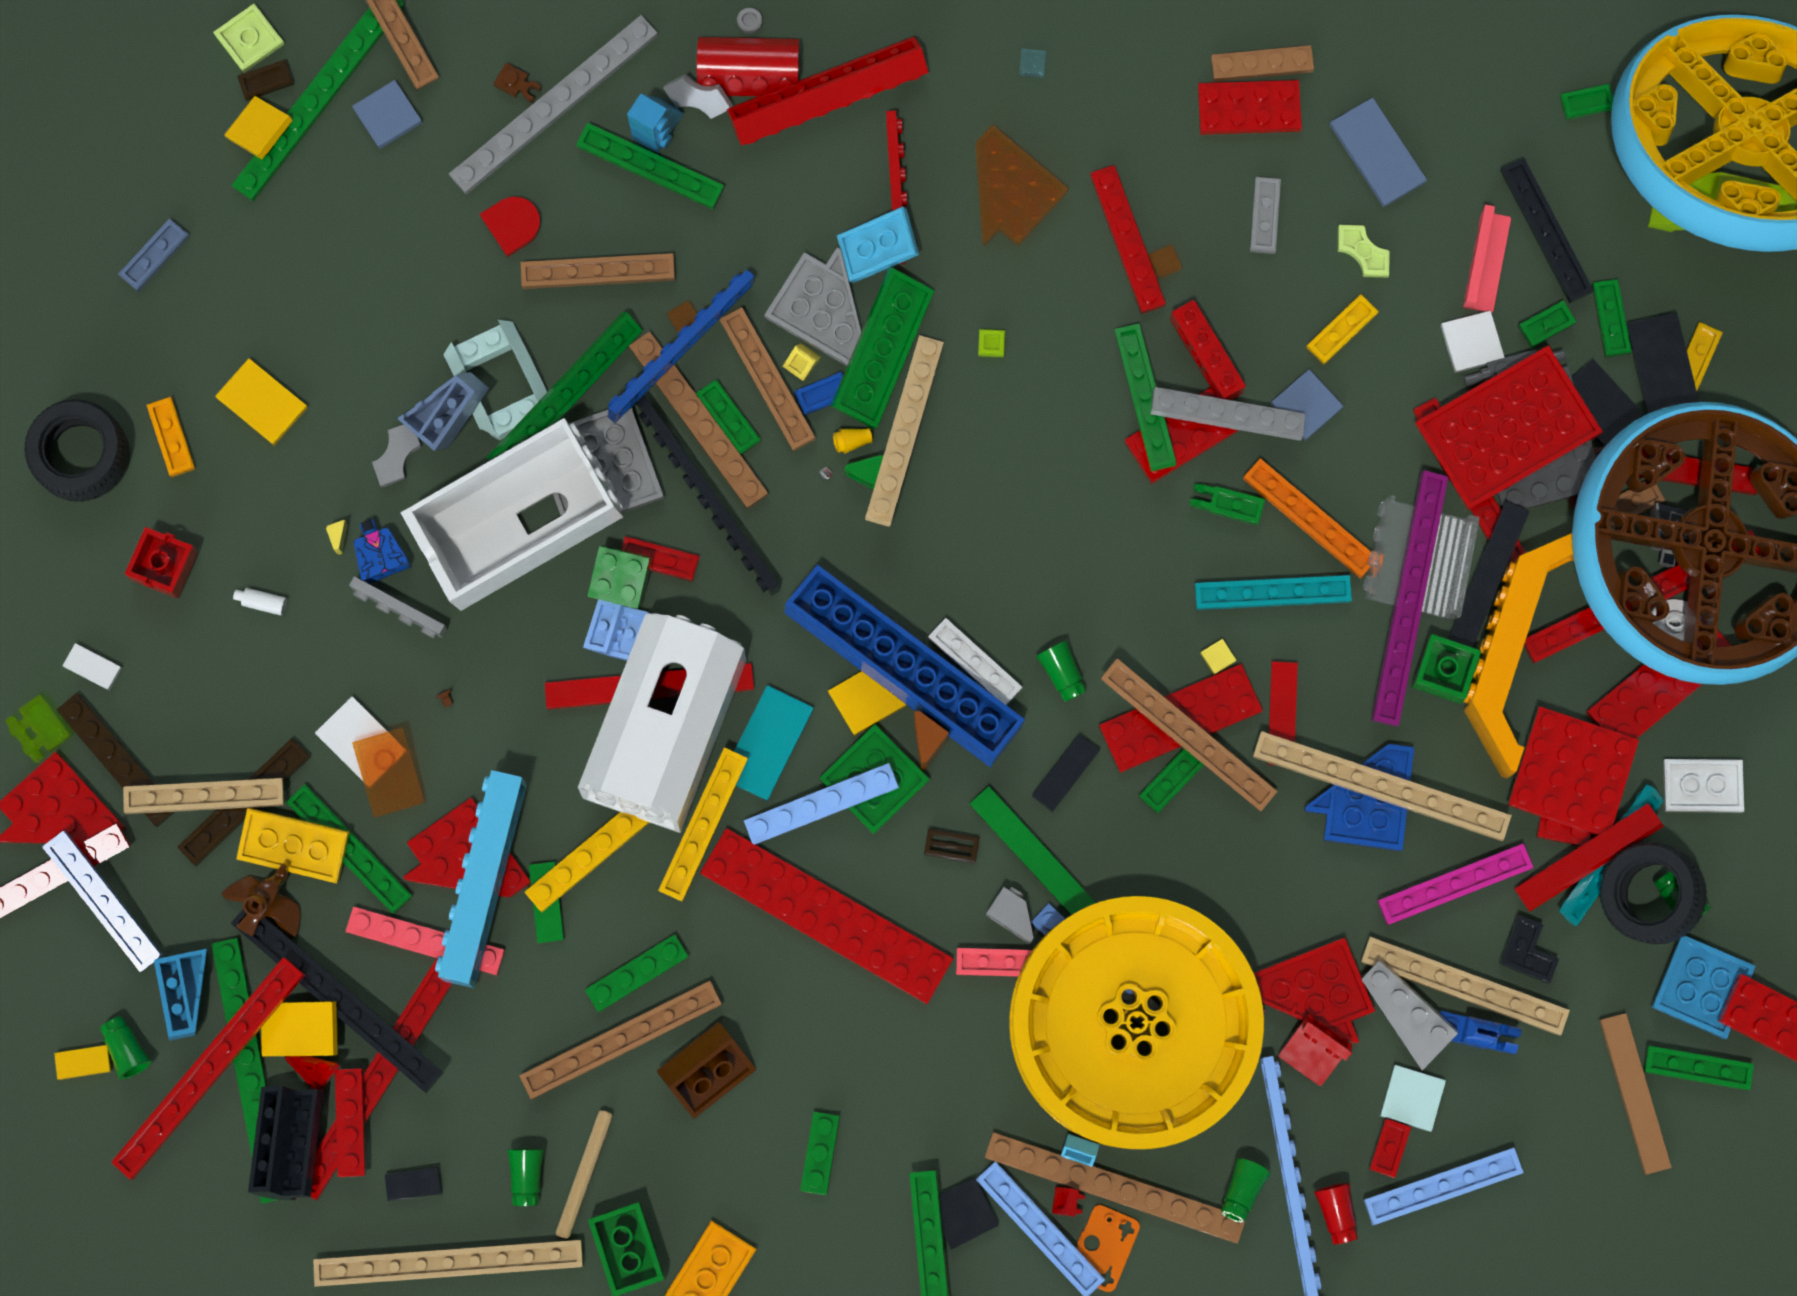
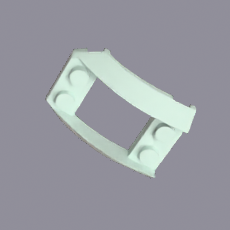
M498 320L500 325L456 346H453L451 342L443 355L455 376L467 373V370L509 350H513L534 394L488 416L480 401L472 413L480 430L482 429L490 433L492 437L502 440L547 393V390L513 322Z

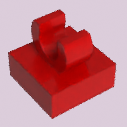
M1055 1187L1052 1214L1075 1217V1214H1082L1083 1210L1076 1208L1077 1200H1084L1085 1196L1078 1194L1079 1190Z

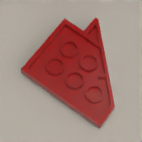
M56 751L0 801L1 811L13 823L0 835L1 843L46 844L66 830L78 845L116 823L119 824L122 831L126 829Z
M472 798L407 842L421 864L403 876L405 881L456 889L459 878L463 879L465 874V868H462L465 853H470L472 843L469 842L472 827H477L478 817L475 816L477 805ZM509 853L499 892V897L505 898L513 897L531 884L511 853Z
M1345 938L1254 973L1262 1004L1300 1021H1303L1310 1014L1353 1044L1359 1043L1351 1021L1375 1012Z

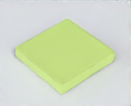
M252 4L213 32L243 73L285 45L255 4Z

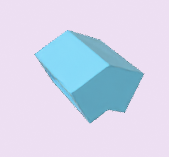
M1067 1134L1061 1156L1092 1167L1100 1144Z

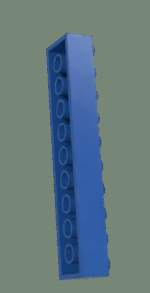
M819 565L812 570L786 602L784 613L914 711L922 712L949 732L950 738L990 768L1022 729L1025 721L1024 718Z

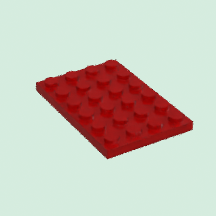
M1549 345L1415 422V426L1444 473L1448 476L1449 481L1468 511L1596 438L1603 432Z

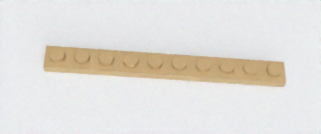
M1262 731L1253 754V758L1503 841L1512 816Z
M582 1240L313 1259L314 1287L583 1267Z

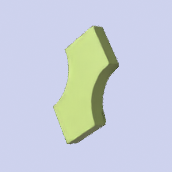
M1339 225L1338 252L1349 254L1356 259L1362 269L1363 277L1388 278L1389 250L1375 246L1368 239L1364 225Z

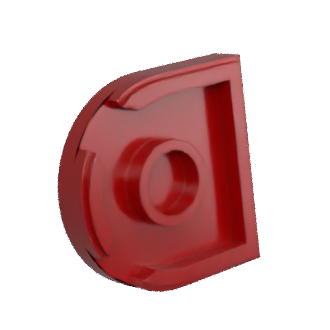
M521 197L505 198L479 214L507 258L530 244L536 238L540 228V216L536 207L530 201Z

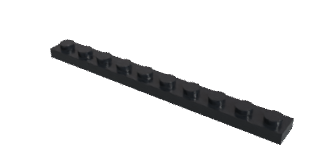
M643 395L632 406L636 405L641 411V414L638 416L647 428L649 426L653 428L656 433L653 435L655 441L661 448L665 446L670 452V455L667 457L676 469L680 467L685 474L682 478L690 489L694 487L699 493L697 497L699 503L705 510L709 508L714 514L711 518L719 530L724 529L729 536L726 540L734 551L738 549L743 555V558L740 560L749 572L751 570L755 572L758 577L755 581L763 592L768 591L771 596L779 592L780 587L645 395Z
M242 909L231 922L236 929L275 963L278 964L283 957L289 959L306 974L299 982L320 1002L336 1001L337 1017L422 1091L427 1093L444 1074L443 1071L268 919L263 918L259 922L254 936H250L236 926L247 915L244 909Z

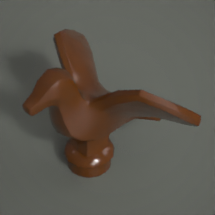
M282 864L272 877L262 882L248 876L238 880L222 892V896L225 899L243 902V909L247 915L236 926L241 931L254 936L259 922L266 916L274 919L289 937H296L301 918L300 905L279 892L280 887L288 878L287 866L285 864Z

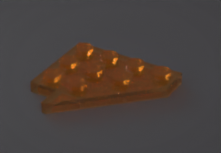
M991 125L975 143L982 244L986 246L1000 231L1019 247L1068 193L1069 189L996 127Z

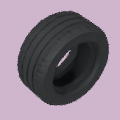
M70 399L69 401L64 400L57 404L54 403L51 407H47L45 411L43 410L42 414L36 416L37 418L33 420V424L30 425V429L27 431L28 435L25 438L26 442L24 444V452L26 454L24 455L32 475L46 490L64 500L84 502V500L90 501V499L101 497L102 494H107L108 491L113 489V486L117 485V482L123 477L124 471H126V465H128L129 445L122 427L107 410L90 401ZM77 426L92 427L99 431L102 436L103 450L101 458L92 469L84 474L74 476L61 474L55 470L52 464L51 452L54 442L61 433Z
M1644 842L1626 847L1625 850L1623 849L1620 853L1616 854L1615 858H1612L1611 863L1607 865L1608 867L1607 869L1605 868V873L1602 875L1603 879L1600 883L1601 893L1599 894L1604 914L1617 931L1639 942L1667 944L1681 939V937L1690 933L1691 929L1695 928L1705 910L1707 889L1702 871L1699 870L1700 868L1691 857L1681 850L1666 844ZM1651 865H1663L1676 877L1679 886L1678 902L1674 910L1664 919L1655 922H1645L1639 919L1631 910L1628 901V887L1634 875L1642 868Z

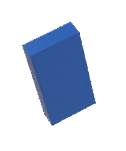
M842 372L794 391L804 416L831 405L843 377Z

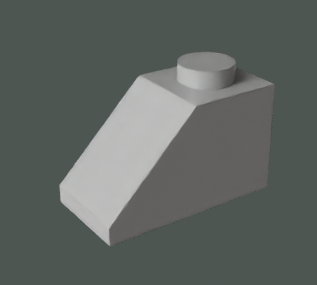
M1003 887L986 913V916L1030 945L1034 937L1027 904L1022 899L1024 895L1013 887H1010L1009 890Z

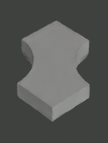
M687 74L666 83L663 87L676 108L684 106L695 107L706 113L710 119L726 112L728 108L733 106L719 84L703 86L694 82Z
M404 424L388 430V447L379 459L372 462L381 488L406 479V461L414 451L421 447L418 436Z

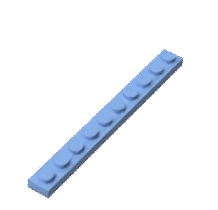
M1273 1056L1260 1059L1304 1296H1318L1317 1290L1321 1289L1319 1274H1314L1312 1263H1316L1314 1247H1309L1307 1236H1311L1309 1221L1304 1220L1302 1210L1306 1209L1304 1194H1299L1297 1183H1301L1299 1168L1294 1167L1292 1159L1293 1156H1296L1294 1141H1289L1287 1130H1291L1289 1115L1284 1114L1282 1104L1286 1103L1284 1088H1279L1277 1079L1281 1077L1280 1065L1278 1061L1274 1062Z

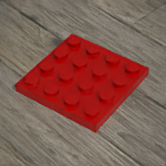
M1539 706L1507 806L1598 836L1614 824L1639 739Z

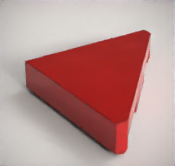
M311 1056L285 1057V1060L312 1089L321 1091L340 1067L337 1063Z

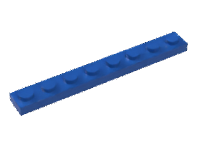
M748 270L742 275H735L729 282L730 287L725 292H718L712 299L713 304L707 310L705 308L701 309L694 318L696 321L690 327L688 325L684 326L677 335L678 339L673 344L667 343L660 352L661 356L656 361H649L643 368L644 373L638 379L636 377L632 378L625 387L626 391L621 396L617 394L608 403V418L612 422L616 423L753 286L754 275Z

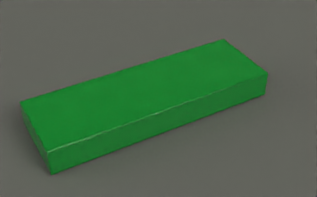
M1618 279L1593 282V296L1605 358L1631 354L1632 350Z
M717 379L695 393L740 455H743L761 442V439Z
M1183 749L1138 797L1158 814L1204 765Z
M555 862L529 865L531 886L556 866ZM560 899L556 900L542 913L533 903L537 943L564 941Z

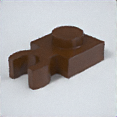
M505 63L493 83L494 87L514 98H517L518 94L522 93L525 100L530 103H534L535 99L528 92L531 89H535L538 92L541 91V86L537 82H526L529 78L528 74L508 63Z

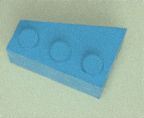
M641 93L627 113L632 139L658 154L661 148L665 149L672 139L671 133L684 115V112L658 97L655 98L654 96L651 97Z
M207 949L154 959L169 1041L196 1035Z

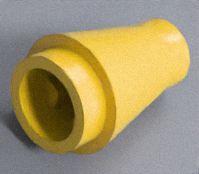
M839 429L838 432H834L833 442L836 452L846 454L861 446L872 443L870 429Z

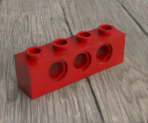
M1195 300L1172 311L1170 322L1216 396L1220 399L1233 400L1242 395L1246 385Z

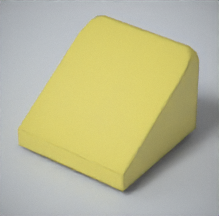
M800 343L794 347L782 367L804 381L821 357Z
M345 520L328 525L326 528L333 549L339 555L343 554L348 524Z

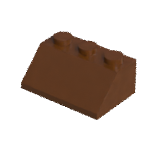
M718 1022L656 1072L691 1117L695 1119L756 1071V1069L721 1023Z

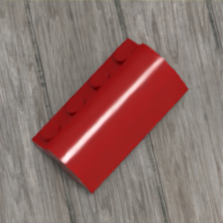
M698 38L696 74L697 83L700 85L714 86L719 84L727 96H762L798 82L799 39Z

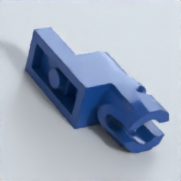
M1439 1011L1459 1031L1451 1042L1484 1050L1491 1049L1503 1053L1516 1054L1519 1045L1509 1042L1502 1043L1499 1041V1037L1507 1036L1517 1039L1521 1037V1028L1471 1016L1465 1017Z

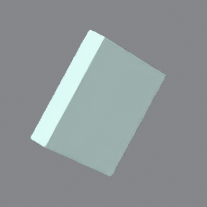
M1394 1065L1380 1117L1432 1132L1446 1080Z

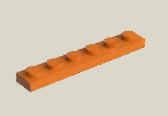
M1261 458L1243 477L1247 484L1360 579L1377 561L1378 557Z

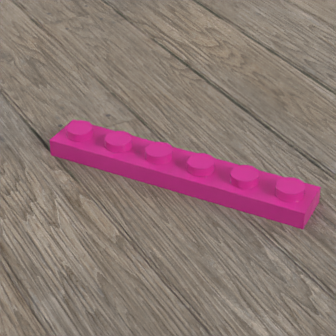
M1521 844L1380 899L1377 903L1388 926L1531 870L1534 867L1524 844Z

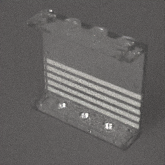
M1394 495L1384 499L1379 505L1378 516H1381L1379 526H1376L1373 534V541H1376L1374 551H1371L1368 565L1371 566L1369 576L1367 575L1363 586V589L1366 591L1365 599L1393 606L1395 604L1414 510L1412 505L1396 502ZM1441 513L1421 613L1449 620L1461 617L1480 517L1469 515L1465 518Z

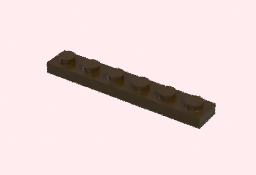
M74 694L56 709L122 788L125 786L155 785L79 694ZM175 812L144 814L156 827H159Z

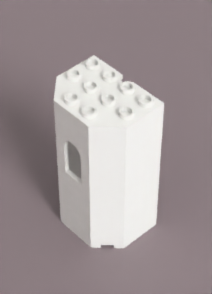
M563 418L401 512L449 602L460 611L623 518L620 511L623 506L616 494L614 495L613 493L615 492L613 485L606 478L605 474L601 472L603 468L596 456L588 449L587 445H583L586 443V440L574 423L569 424ZM554 493L564 495L568 501V508L565 514L528 535L517 514Z
M657 613L645 614L578 789L585 800L622 813L632 814L639 819L681 833L746 664V656L741 643L715 632L716 629L710 625L701 623L698 626L692 624L690 619L681 615L672 617ZM670 663H678L686 669L687 677L673 714L670 715L648 707L662 669Z

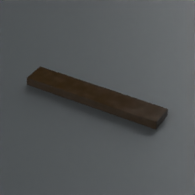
M291 738L248 780L283 778L285 783L311 757ZM247 808L216 809L177 848L197 867L245 821Z

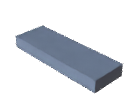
M169 218L118 275L139 292L190 237L189 234Z

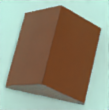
M914 711V726L920 768L923 771L929 767L948 742L949 732L922 712Z

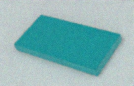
M768 685L766 686L734 752L748 758L736 785L737 787L768 802L814 710L813 707Z

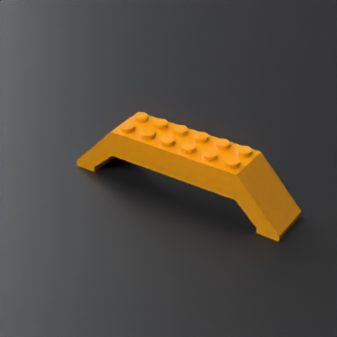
M1572 533L1519 556L1515 562H1510L1509 566L1506 567L1501 582H1504L1505 585L1502 586L1501 591H1498L1493 605L1497 606V609L1488 619L1486 630H1489V634L1486 635L1485 639H1482L1479 646L1481 658L1478 660L1473 675V683L1470 684L1466 700L1464 701L1466 703L1464 708L1465 714L1500 776L1506 779L1517 772L1524 747L1518 745L1502 711L1548 572L1569 561L1574 562Z

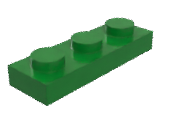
M813 1111L800 1191L827 1196L840 1116Z

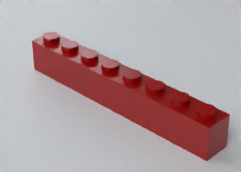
M911 37L728 108L727 112L734 133L742 146L752 144L768 135H775L791 126L801 125L814 117L824 116L837 108L847 107L855 101L870 98L874 94L886 89H893L909 80L919 79L922 75L929 72L921 46L915 37Z

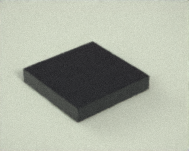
M976 1178L940 1195L943 1234L951 1250L999 1226Z

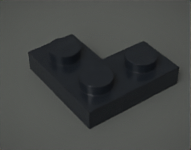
M1518 915L1499 965L1550 984L1559 958L1535 949L1544 924Z

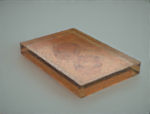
M403 727L352 742L374 818L425 803Z

